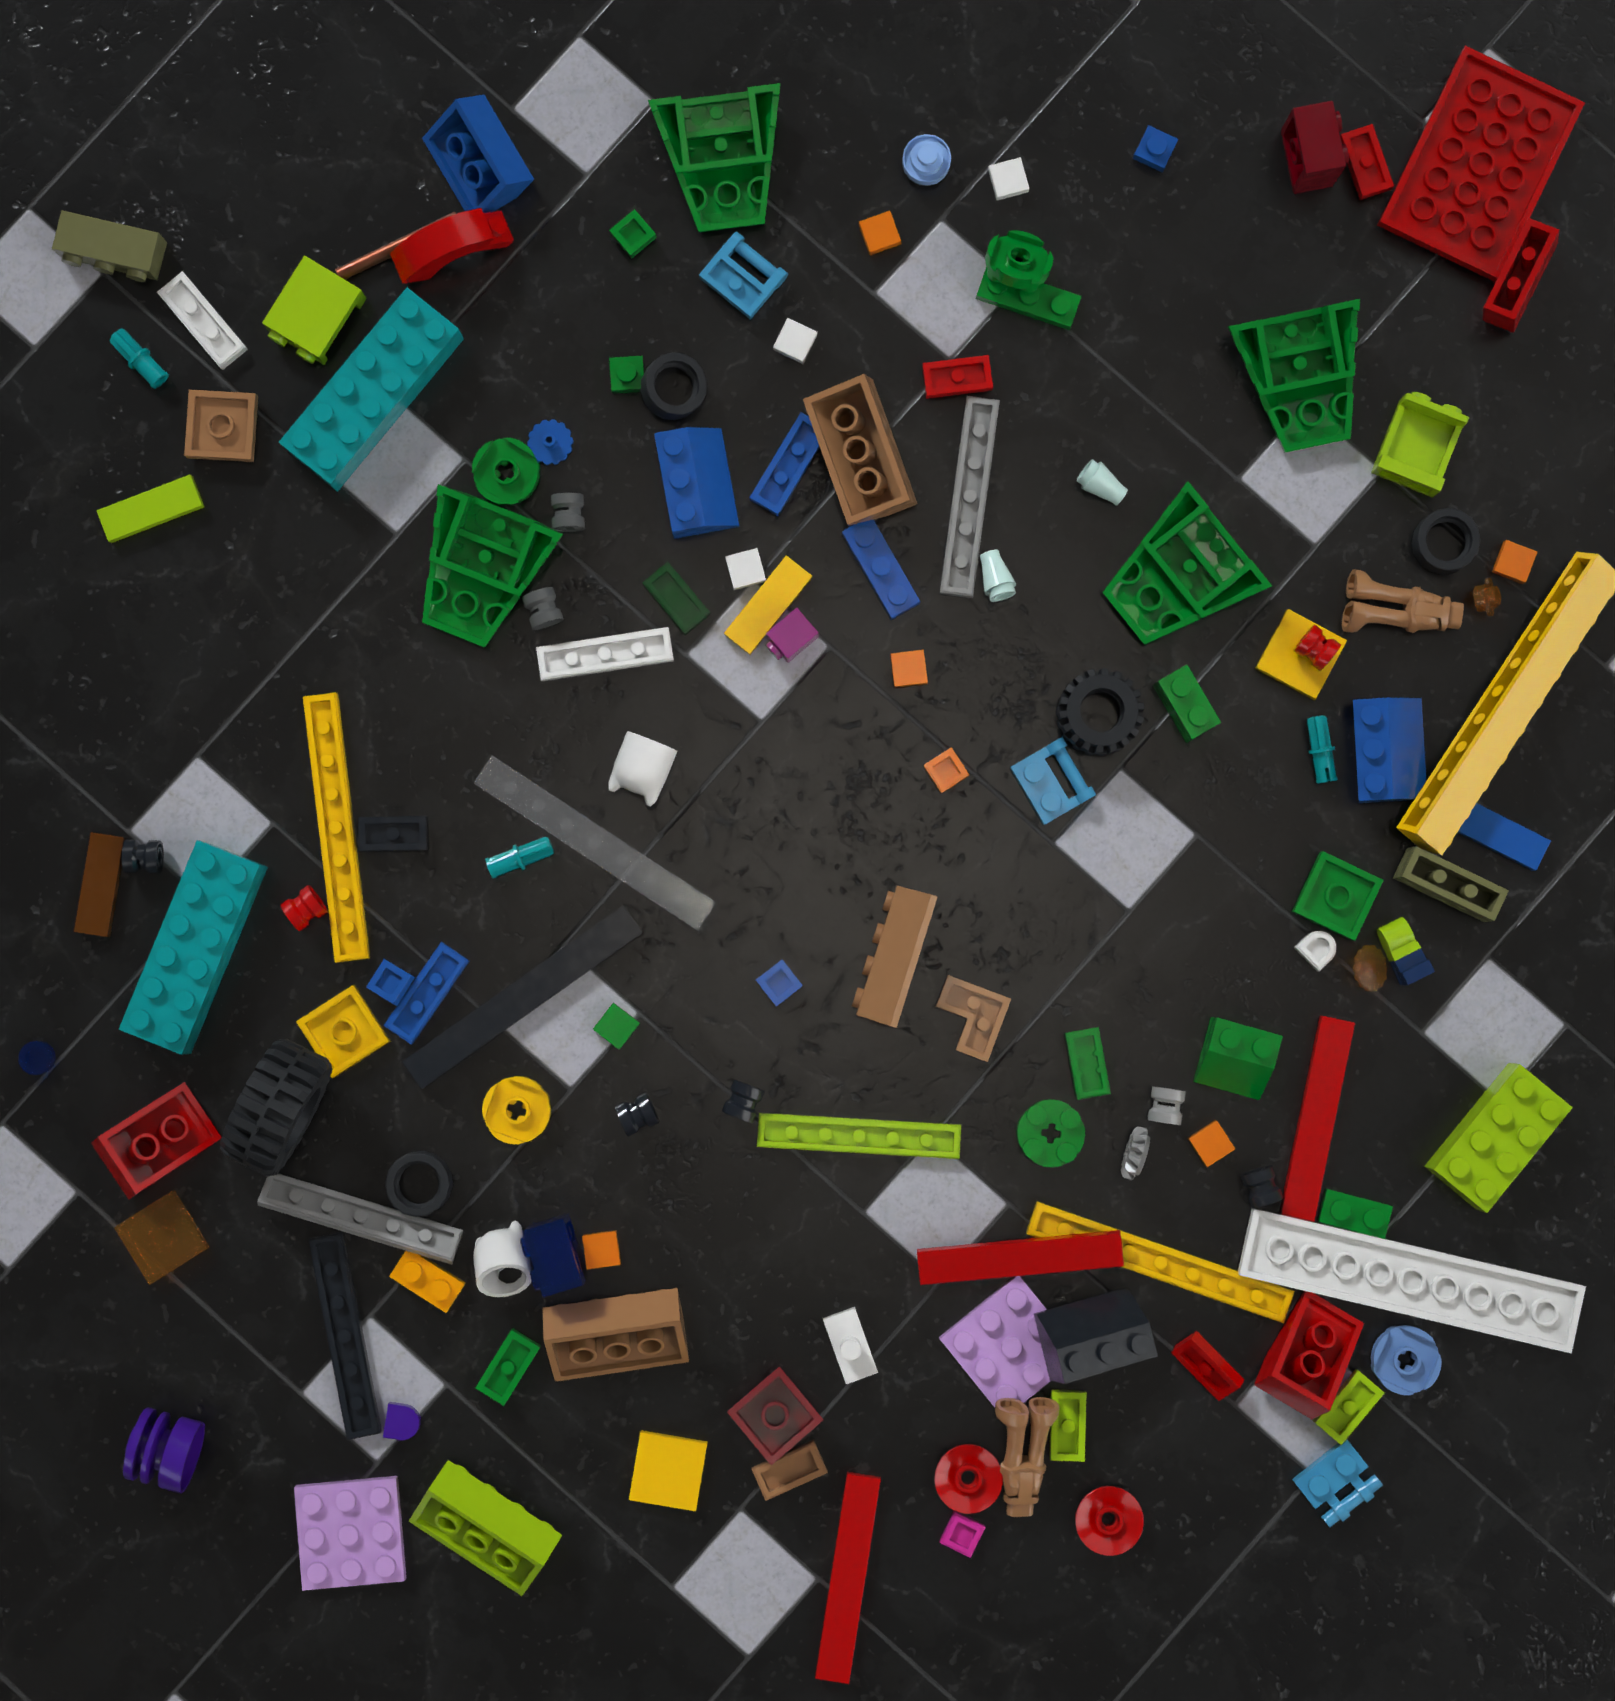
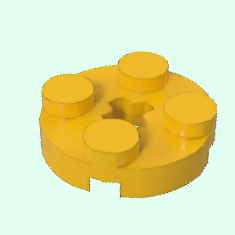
M514 1076L502 1079L489 1089L484 1098L482 1106L483 1118L491 1134L504 1143L521 1144L532 1141L545 1130L551 1116L550 1098L538 1082L528 1077ZM518 1100L523 1103L522 1108L526 1110L525 1116L519 1115L517 1120L511 1118L512 1112L507 1109L509 1104L515 1105Z

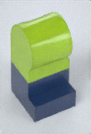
M1403 917L1377 929L1378 938L1400 985H1409L1435 972L1430 960L1426 959L1418 941L1416 942L1411 927Z

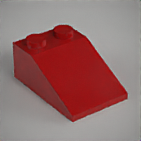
M184 1082L101 1134L91 1144L127 1198L131 1199L219 1141L222 1137Z
M1303 1291L1268 1351L1254 1385L1311 1420L1329 1412L1364 1323L1315 1293Z

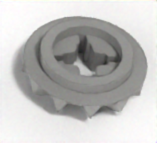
M1137 1126L1130 1135L1121 1164L1122 1177L1132 1181L1135 1175L1141 1173L1150 1146V1136H1147V1128Z

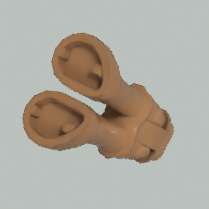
M1353 569L1349 574L1346 586V595L1349 599H1372L1403 604V610L1350 601L1345 606L1343 612L1342 629L1344 632H1358L1368 623L1402 627L1407 632L1412 633L1418 630L1438 629V631H1445L1446 628L1459 630L1461 627L1464 604L1451 602L1449 596L1441 597L1423 591L1420 587L1416 586L1408 589L1384 585L1373 581L1366 572Z
M1036 1397L1029 1400V1408H1027L1020 1400L1001 1398L995 1403L996 1417L1007 1428L1006 1453L1004 1461L1000 1464V1473L1003 1475L1005 1490L1003 1499L1007 1503L1006 1514L1011 1517L1032 1516L1034 1504L1039 1501L1038 1493L1041 1488L1043 1474L1046 1471L1044 1451L1050 1427L1058 1418L1059 1404L1049 1398ZM1029 1418L1031 1423L1029 1452L1027 1456L1022 1454L1025 1431Z

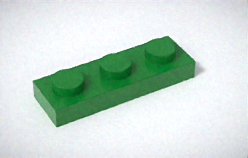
M986 266L976 295L977 300L1067 330L1071 329L1081 299L1080 295L1044 283L1040 284L1035 292L1028 293L1022 289L1004 285L1001 282L991 281L987 276L988 268Z

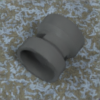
M557 493L551 495V507L555 510V516L552 518V529L558 532L584 530L585 518L581 515V509L584 507V495L580 493Z
M553 587L538 589L522 597L525 608L531 613L529 621L533 630L547 628L564 620L561 609L555 605L556 594Z

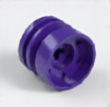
M145 1408L128 1439L123 1466L124 1478L134 1481L140 1474L141 1483L148 1484L156 1471H159L158 1486L162 1489L182 1494L189 1485L199 1460L205 1435L204 1422L182 1416L178 1419L173 1429L170 1430L171 1415L168 1412H163L158 1417L156 1409Z

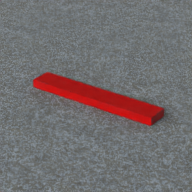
M1321 1015L1319 1017L1279 1211L1281 1215L1315 1221L1355 1027L1354 1022Z
M1120 1230L917 1249L920 1285L1124 1266Z
M847 1472L815 1679L849 1684L881 1481V1477L853 1472Z

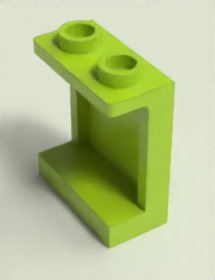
M304 255L262 324L269 331L267 336L277 344L285 347L289 343L298 349L296 354L305 361L313 364L317 360L325 365L328 360L325 354L355 307L361 309L367 298L361 289Z
M1406 393L1399 400L1371 473L1433 498L1443 487L1445 482L1443 478L1461 430L1467 424L1469 417L1463 415L1462 410L1453 405L1444 404L1441 406L1430 402L1431 398L1423 393Z

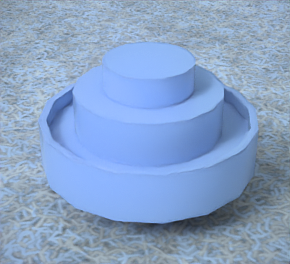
M924 134L916 136L908 142L904 149L902 158L904 172L910 180L919 185L929 186L937 184L945 178L950 169V149L944 140L936 135Z

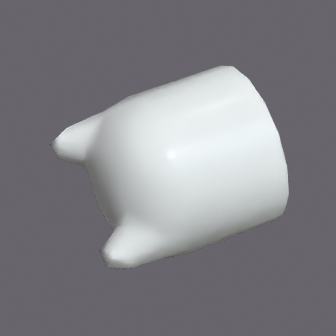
M627 731L608 782L609 791L615 792L620 788H624L633 793L643 795L645 805L651 807L657 801L666 782L677 751L659 742Z
M513 1221L509 1228L489 1231L484 1236L477 1238L473 1260L476 1285L479 1291L487 1296L508 1297L525 1290L531 1283L532 1273L528 1246L519 1222ZM504 1268H515L522 1271L521 1277L514 1283L506 1284L498 1278L499 1272Z

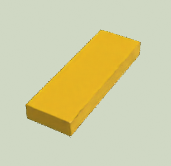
M786 555L727 628L724 635L751 655L764 639L766 633L772 629L812 579V575Z

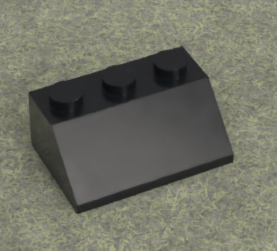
M1128 1287L1034 1313L1050 1381L1066 1384L1158 1356L1150 1322Z

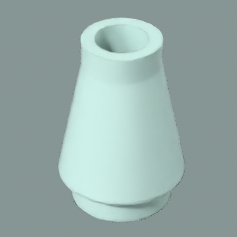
M1093 459L1087 463L1076 480L1082 485L1081 489L1108 500L1116 506L1122 501L1128 491L1101 461L1097 463Z
M990 550L981 554L980 560L982 563L985 595L989 596L991 602L1003 601L1016 594L1014 587L1017 583L1002 560L999 550Z

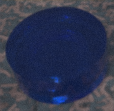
M32 1041L22 1047L18 1059L21 1068L26 1073L40 1075L52 1069L56 1056L54 1049L48 1043Z

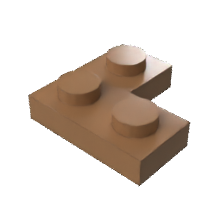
M947 975L936 1007L967 1018L955 1050L988 1062L1011 998Z

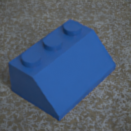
M485 95L456 99L422 137L464 211L482 208L483 213L493 212L516 199L534 180Z
M685 427L654 433L674 539L740 527L722 429Z
M1387 697L1353 700L1359 803L1414 800L1426 782L1422 698Z

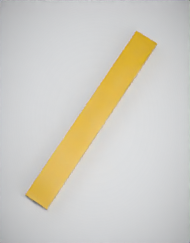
M338 693L304 696L303 704L335 963L370 959Z
M1037 1201L1026 1234L1040 1238L1116 1231L1119 1229ZM1120 1230L1124 1261L1123 1268L1284 1323L1294 1294L1293 1290L1274 1283L1240 1276L1237 1270Z

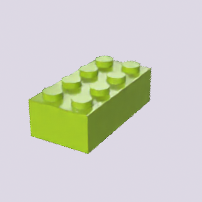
M1508 1063L1424 1167L1476 1210L1488 1213L1573 1107L1522 1065Z

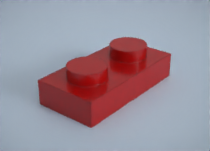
M1373 124L1341 134V143L1346 144L1348 148V167L1359 199L1362 200L1392 190L1394 184Z
M989 355L922 364L926 399L993 390Z
M1198 1331L1177 1343L1171 1351L1181 1364L1218 1401L1239 1389L1245 1380Z

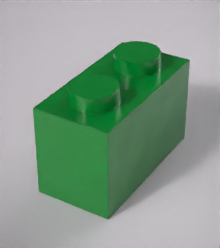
M1188 665L1181 667L1153 685L1186 743L1221 723Z

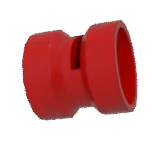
M1314 624L1298 642L1293 651L1301 657L1306 656L1312 661V666L1321 671L1337 653L1341 644L1335 639L1327 640L1323 635V630Z
M310 885L301 889L299 896L296 898L287 899L280 904L284 914L298 931H302L309 926V921L314 917L320 918L328 913L324 902Z

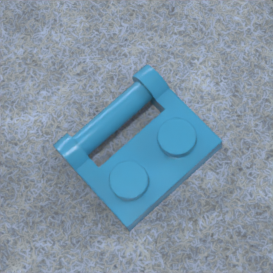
M736 231L701 271L699 278L751 320L773 292L782 285L788 273L781 267L777 269L746 244L744 242L745 238ZM735 252L738 253L768 278L766 283L763 285L731 259L730 256Z
M1063 737L1010 767L1043 826L1096 795L1092 786L1088 788L1065 749L1068 745ZM1053 754L1077 794L1070 799L1066 796L1045 760Z

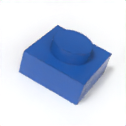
M1148 125L1133 159L1163 173L1178 139Z
M383 959L366 988L398 1006L415 977Z
M783 959L756 979L775 1006H778L803 986Z

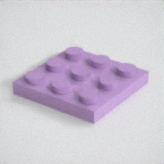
M1013 1276L939 1337L994 1407L996 1401L1001 1398H1014L1024 1403L1050 1382L1034 1313L1047 1309L1020 1276Z
M398 1476L301 1484L294 1487L302 1591L402 1582L406 1580Z

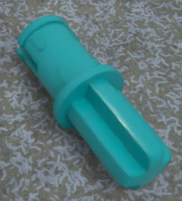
M121 328L111 335L110 343L128 361V367L136 369L152 388L160 387L168 379L169 374L150 356V351L147 348H142L125 329Z
M1324 715L1310 717L1307 719L1312 750L1308 752L1313 755L1316 783L1336 781L1338 778L1332 750H1335V746H1331L1327 718Z
M543 837L519 847L515 844L513 849L490 858H485L490 875L494 879L499 875L518 868L524 870L526 869L525 865L549 857L554 852L548 837Z

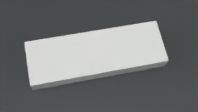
M183 271L157 292L222 370L248 350Z

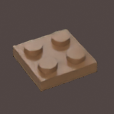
M189 390L184 456L189 459L254 462L258 395L256 393Z

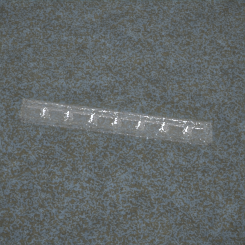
M494 756L490 757L474 781L475 785L697 931L715 906V901Z

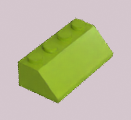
M450 1460L446 1462L409 1519L410 1523L521 1596L543 1568L562 1537V1534L554 1530L552 1525L545 1521H540L528 1513L522 1505L510 1501L498 1493L493 1486L481 1482L469 1474L463 1466L456 1465Z

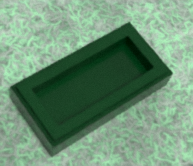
M666 562L642 582L685 635L711 614L669 562Z

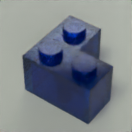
M569 1213L530 1224L523 1230L524 1237L520 1238V1243L524 1256L526 1258L531 1256L535 1270L530 1271V1276L535 1291L541 1290L542 1296L546 1297L582 1286L586 1282L576 1251L579 1244Z

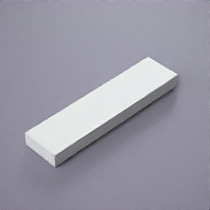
M669 627L536 647L541 681L674 661Z

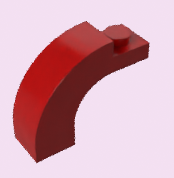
M482 208L446 217L422 228L401 242L390 255L402 283L405 284L429 280L442 267L467 254L508 247L514 241V238L502 210L483 213Z

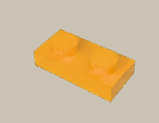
M408 1251L404 1252L389 1276L445 1313L448 1312L466 1282L427 1257Z

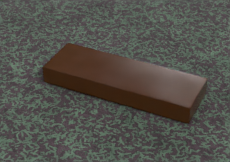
M90 833L74 932L103 937L111 936L122 870V848L127 838Z

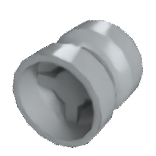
M1152 1086L1151 1098L1153 1099V1107L1149 1109L1147 1120L1181 1125L1182 1114L1180 1112V1105L1185 1101L1186 1091ZM1159 1101L1175 1104V1107L1159 1104Z

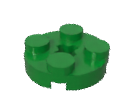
M1008 231L1007 236L998 238V234L993 237L988 245L985 256L988 278L993 282H1001L1004 285L1022 289L1028 293L1035 292L1039 285L1047 280L1053 265L1051 251L1048 255L1047 251L1043 248L1044 242L1037 236L1024 231ZM1016 257L1022 258V262L1016 261Z
M504 438L485 443L478 450L473 460L472 473L474 474L477 490L482 496L498 505L516 506L528 499L535 491L540 479V464L534 452L526 444L514 438ZM509 463H512L514 476L512 478L507 477L504 481L500 480L501 473L498 471V467L500 465L507 466Z
M1044 1099L1034 1103L1021 1115L1017 1124V1141L1024 1154L1034 1163L1043 1167H1059L1073 1161L1081 1151L1085 1140V1127L1079 1113L1070 1105L1060 1100ZM1053 1123L1055 1124V1129L1060 1131V1136L1054 1138L1053 1143H1047V1137L1042 1136L1041 1132L1042 1129H1048L1049 1124Z

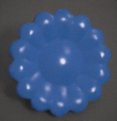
M555 419L550 421L542 420L540 424L534 425L533 431L529 432L528 436L530 439L527 441V445L534 452L537 460L545 465H550L551 463L558 465L560 461L567 459V454L572 452L571 445L574 440L570 437L571 431L562 422L558 423Z

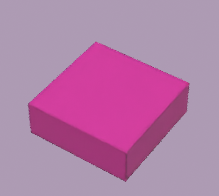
M954 1511L940 1538V1543L971 1558L986 1527L984 1524Z

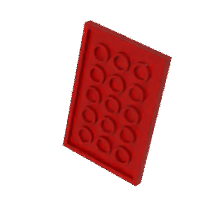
M1465 45L1377 226L1496 282L1527 218L1531 217L1585 102Z

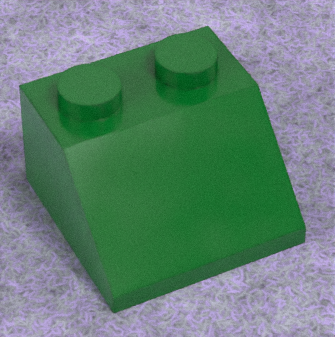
M1211 1017L1193 1082L1260 1100L1275 1068L1283 1036L1225 1019Z

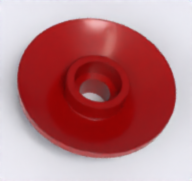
M964 1444L950 1449L942 1456L935 1470L934 1481L940 1499L949 1508L960 1513L973 1514L989 1508L996 1501L1002 1489L1003 1475L1000 1473L999 1462L991 1452L978 1445ZM965 1471L974 1473V1479L971 1482H964L961 1479Z
M1103 1486L1092 1490L1081 1500L1076 1511L1075 1525L1080 1539L1090 1550L1101 1555L1114 1556L1130 1550L1137 1543L1143 1531L1144 1517L1140 1504L1132 1494L1119 1487ZM1108 1512L1112 1513L1114 1520L1110 1524L1103 1523L1102 1516Z

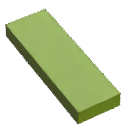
M187 475L96 511L108 542L113 543L202 509L204 504L193 476Z

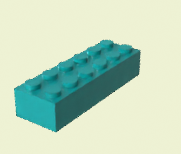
M407 287L290 427L279 443L286 451L338 492L464 340L459 328Z
M196 841L119 1030L181 1055L192 1053L268 866L208 842Z

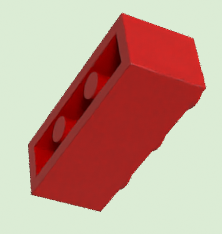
M1527 218L1483 307V321L1512 333L1515 332L1558 245L1559 229Z

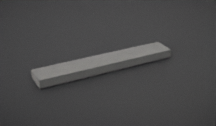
M973 396L966 397L939 594L973 598L1000 400Z
M282 1174L267 1176L257 1201L258 1206L451 1265L463 1236V1230L422 1217L405 1215L399 1210Z

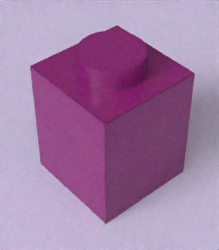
M795 608L766 633V638L770 641L766 644V647L777 660L783 657L789 663L819 637V633L800 610Z

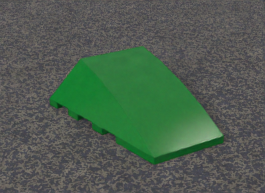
M781 83L747 87L745 92L690 99H681V96L648 100L698 232L765 224Z
M1360 299L1228 326L1284 453L1351 439L1354 398L1352 388L1356 368L1354 359L1355 344L1358 339L1357 314L1360 309Z
M1187 481L1156 524L1141 541L1140 545L1105 588L1103 594L1145 645L1272 587V585L1211 512L1209 506L1189 481Z
M438 484L436 495L438 496L436 513H434L433 543L430 548L429 557L430 570L426 584L422 623L479 646L486 647L564 534L536 520L479 497Z

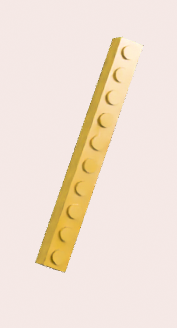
M1576 552L1397 825L1396 828L1419 848L1443 855L1445 850L1451 845L1456 833L1470 816L1471 810L1482 793L1487 790L1490 781L1499 767L1506 761L1510 750L1524 733L1527 724L1542 705L1551 687L1560 678L1566 664L1578 650L1579 644L1589 629L1595 624L1598 615L1607 601L1614 595L1615 569L1599 554Z

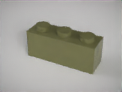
M61 210L52 250L61 257V261L65 264L81 267L82 263L93 265V269L101 273L113 275L115 270L126 273V277L132 280L146 282V278L158 280L167 242L158 232Z
M1417 846L1406 849L1393 879L1482 922L1495 921L1509 890Z

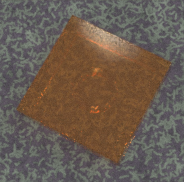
M175 1190L114 1227L149 1285L210 1248Z

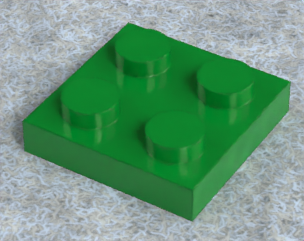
M1320 851L1292 912L1351 941H1355L1384 880L1331 854Z

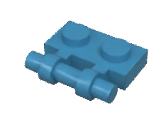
M1347 1439L1342 1445L1339 1443L1334 1445L1292 1479L1315 1509L1325 1501L1329 1504L1331 1509L1321 1516L1329 1527L1333 1526L1340 1519L1342 1522L1351 1516L1349 1514L1350 1511L1363 1501L1369 1502L1375 1497L1373 1493L1383 1486L1375 1474L1365 1482L1361 1480L1358 1475L1369 1466ZM1350 1482L1355 1490L1339 1501L1334 1494Z

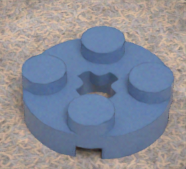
M1410 1325L1390 1326L1377 1338L1371 1351V1370L1379 1382L1390 1391L1400 1395H1413V1393L1428 1389L1435 1383L1441 1370V1355L1438 1353L1435 1341L1425 1331ZM1406 1351H1411L1410 1357L1414 1360V1364L1412 1366L1406 1365L1404 1369H1401L1398 1356L1405 1354Z

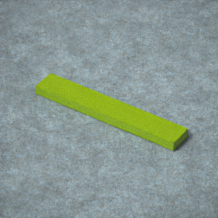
M759 1113L757 1147L959 1159L961 1125Z

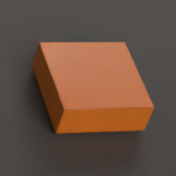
M890 211L859 221V227L869 255L901 245V239Z
M1505 540L1501 546L1492 573L1524 584L1528 579L1537 551Z
M924 650L890 654L894 688L928 684Z
M952 747L923 765L941 794L969 776V773Z
M1214 1120L1187 1138L1205 1167H1209L1235 1150V1147L1217 1120Z
M617 1230L582 1235L587 1270L621 1265Z

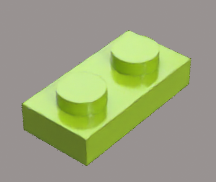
M1355 1369L1338 1389L1331 1410L1314 1418L1312 1421L1342 1445L1384 1395V1392L1359 1370Z
M1051 1390V1399L1059 1404L1058 1418L1050 1427L1049 1458L1051 1461L1085 1462L1086 1391Z

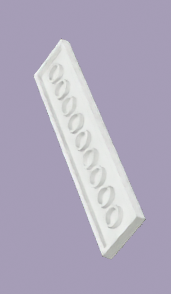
M1256 1208L1251 1209L1238 1267V1275L1567 1353H1572L1586 1286Z

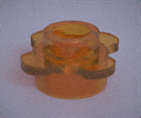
M1486 578L1484 585L1474 587V603L1478 612L1486 611L1489 617L1494 616L1495 608H1498L1501 604V593L1498 586H1493L1492 579Z

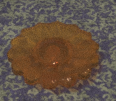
M1364 945L1363 949H1359L1357 956L1354 957V977L1358 981L1359 986L1364 988L1365 991H1377L1378 988L1383 987V983L1387 979L1386 972L1388 967L1386 965V957L1383 956L1382 950L1377 949L1375 945Z

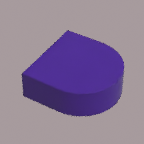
M389 1402L383 1438L407 1440L413 1437L421 1425L419 1412L411 1405Z

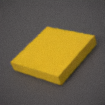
M1287 609L1255 669L1315 700L1347 640ZM1314 624L1323 630V635L1327 640L1335 639L1341 644L1337 653L1321 671L1312 666V661L1306 656L1301 657L1293 651L1298 642Z
M355 985L350 986L296 1021L315 1053L327 1058L331 1063V1078H335L391 1042Z
M641 1430L629 1500L696 1511L708 1441Z

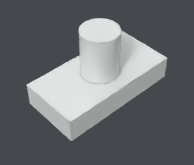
M855 1307L823 1318L845 1383L849 1384L878 1373Z

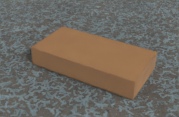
M814 1440L789 1450L773 1465L765 1461L752 1467L753 1474L765 1501L828 1473Z

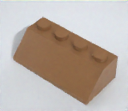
M862 374L803 399L848 525L886 517L918 504L873 379L866 374Z
M896 886L895 892H887L882 910L887 911L888 914L884 924H877L872 942L877 943L878 946L874 957L867 956L862 972L863 975L868 976L864 989L857 988L852 1007L858 1008L857 1016L897 1028L938 898L937 896L901 886Z
M678 1288L660 1289L653 1292L626 1294L619 1297L592 1299L578 1303L543 1307V1338L555 1382L689 1362Z

